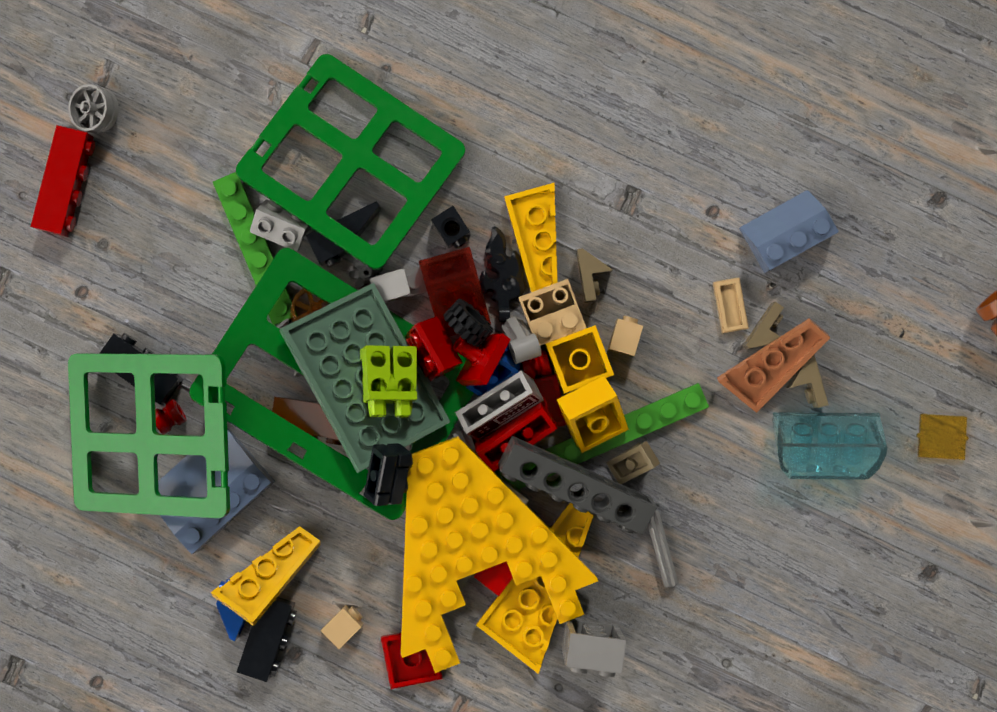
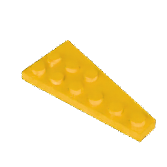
M569 502L550 527L578 558L593 515L588 511L583 513L575 509L573 504ZM539 576L519 585H516L514 579H512L476 623L477 627L538 674L557 622V616L542 577Z

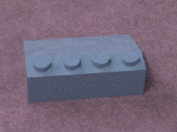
M228 428V487H230V511L228 515L222 518L160 515L172 533L191 554L198 552L275 482L272 476ZM187 455L158 481L159 493L165 496L206 498L207 471L205 457L201 455ZM215 471V486H221V471Z

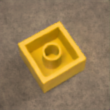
M596 325L545 344L563 394L581 388L603 376L607 378L614 375Z
M605 376L557 399L569 433L581 453L629 430L618 396Z

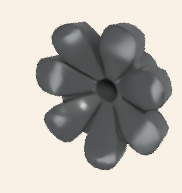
M356 260L354 262L356 270L350 271L349 276L351 279H357L354 286L357 289H362L364 285L368 286L371 284L370 278L379 276L378 273L383 271V267L377 270L371 269L361 261Z

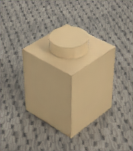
M623 316V319H617L607 350L634 357L643 326L638 324V319Z
M345 605L320 631L340 649L363 626L364 623L361 621L363 616L353 606L349 609Z

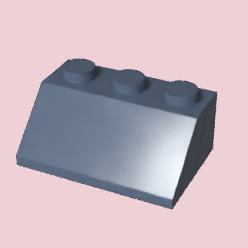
M808 190L739 228L764 273L839 232L826 208Z

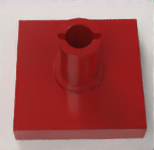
M503 333L492 334L479 347H474L472 344L467 343L466 339L463 340L459 337L453 346V351L461 354L467 360L456 381L463 386L487 385L511 339Z

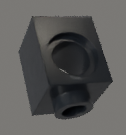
M454 206L431 219L448 248L454 246L457 249L469 241L467 237L471 235L470 231ZM450 223H456L460 227L459 233L455 236H449L445 233V228Z

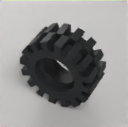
M460 298L444 314L445 321L454 329V332L458 333L463 340L466 339L467 343L472 344L474 347H479L493 332V327L490 326L489 321L485 320L484 315H481L471 304Z

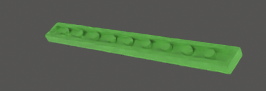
M697 383L625 414L624 417L629 430L584 453H581L573 438L544 450L572 463L579 464L704 410L709 405L700 384ZM532 462L526 463L522 469L526 471L532 470L536 464ZM498 469L494 473L501 478L502 472ZM518 479L515 482L508 480L518 489L526 487V483Z

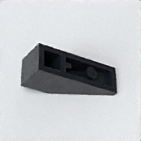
M376 201L336 221L360 237L381 208ZM317 231L306 235L321 266H334L342 261L340 257L347 254L345 250Z

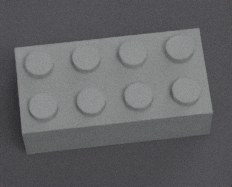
M579 619L565 622L562 653L566 667H571L570 671L586 674L587 670L598 671V675L605 677H615V673L622 674L626 639L617 624Z

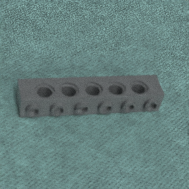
M514 436L511 437L498 462L500 472H502V476L514 482L518 479L526 483L525 485L533 491H545L549 493L552 499L563 503L565 500L572 503L575 509L583 513H587V511L595 513L596 517L606 523L613 521L628 533L635 531L643 535L657 509L651 497ZM532 462L536 464L532 470L526 471L522 469L526 463ZM552 473L559 474V477L554 481L546 480L548 475ZM574 484H582L580 490H570ZM599 494H604V495H606L605 498H604L602 501H600V502H595V501H594V498H595L597 495H599ZM621 505H629L626 511H617Z

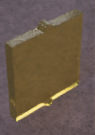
M920 414L919 433L916 434V437L919 438L918 457L965 460L966 441L969 439L966 436L967 417Z

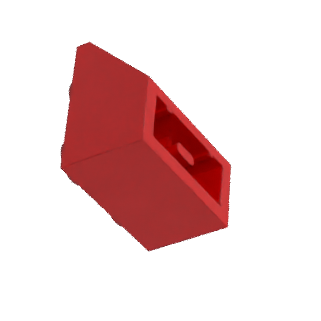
M437 316L415 324L405 335L408 346H417V358L420 362L418 364L424 375L428 376L430 382L463 363L458 353L453 351V344Z

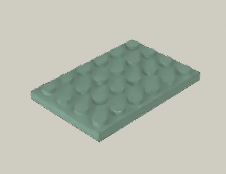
M374 283L279 330L357 473L369 467L373 445L399 443L406 447L450 423L447 414L418 362L417 400L412 402L411 416L395 417L394 403H386L385 417H370L368 403H363L362 361H360V350L366 345L390 346V348L392 346H408Z

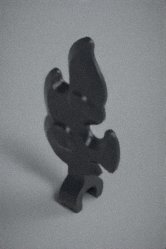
M494 226L491 229L492 235L486 245L485 254L487 267L497 274V278L494 280L490 279L487 272L482 271L479 283L481 292L484 295L489 291L493 293L491 300L498 302L499 322H506L510 318L509 301L519 299L518 297L522 296L525 290L522 280L523 263L517 251H513L512 256L506 255L505 236L499 228Z

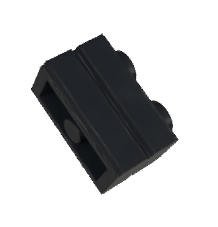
M399 443L373 445L364 496L373 505L402 504L403 495L408 490V470L413 465L412 453Z

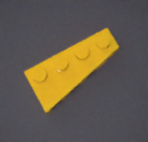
M555 182L504 196L530 292L558 283Z
M299 526L272 546L273 549L262 557L261 555L257 557L250 566L242 572H237L230 578V581L220 588L218 586L211 594L254 626L318 549L321 542Z

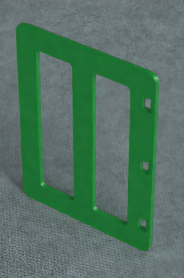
M283 248L278 251L212 353L221 356L225 362V402L234 406L231 415L227 413V422L386 519L396 520L401 517L406 509V493L403 495L402 504L373 505L366 497L359 494L366 484L367 469L357 473L349 458L227 384V378L249 345L258 347L303 375L279 331L280 329L267 320L268 314L289 283L293 282L328 304L358 291L293 249ZM390 311L406 340L405 335L414 325ZM459 353L458 355L463 363L443 375L448 378L449 385L439 400L450 423L412 443L409 450L412 454L446 441L458 421L455 412L465 407L474 394L466 386L456 381L467 358ZM198 374L190 387L189 394L194 402L204 407L203 377ZM212 386V402H218V387ZM292 443L306 450L303 459L288 450Z

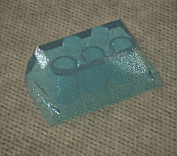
M773 412L772 422L780 468L789 479L866 480L880 469L886 457L888 447L879 413Z

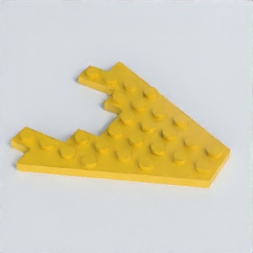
M459 436L412 454L413 465L408 470V490L406 492L401 628L402 658L426 649L435 673L460 664L459 657L442 617V614L466 605L457 580L506 561L516 585L539 576L542 577L559 624L584 615L575 590L598 582L596 575Z

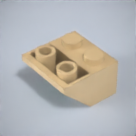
M568 279L518 297L530 333H535L540 347L551 341L586 329Z

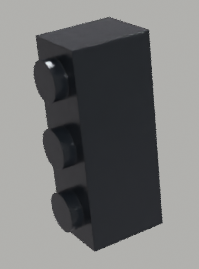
M113 333L100 352L155 354L147 348L144 350L138 348L135 345L137 341L126 333H123L122 336ZM115 373L135 387L134 375L132 373ZM156 373L154 376L155 402L160 405H166L183 381V378L178 376V374Z
M277 597L258 622L251 627L237 673L267 682L271 676H276L281 662L277 660L279 651L285 650L289 636L285 635L288 625H293L297 615V611L293 610L295 602Z

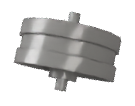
M86 84L77 88L70 97L68 113L72 124L77 129L100 134L107 132L113 127L117 121L119 106L115 94L109 89ZM94 91H96L95 96H94V99H93L91 93H93ZM97 117H99V118L101 119L98 124H97ZM89 118L90 128L85 123Z

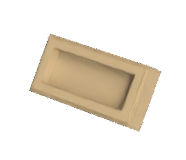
M740 278L713 282L722 334L749 329Z

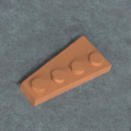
M809 318L718 376L717 380L757 413L830 339V336Z

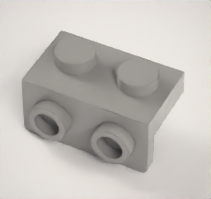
M266 199L256 209L250 232L286 248L298 251L303 237L311 227L273 201Z

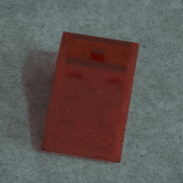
M470 247L419 261L434 317H438L448 337L457 334L448 325V322L445 321L444 314L459 298L471 304L491 324Z

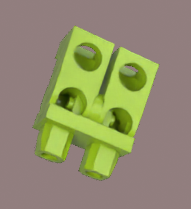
M364 346L360 350V361H362L363 403H368L370 417H385L386 403H394L395 417L411 416L412 402L417 400V346H392L391 348L390 346Z

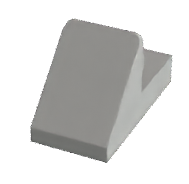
M421 267L408 270L403 268L370 278L371 284H375L384 302L427 292Z

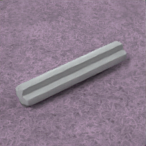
M656 510L648 523V528L663 584L668 588L676 586L678 580L660 513Z

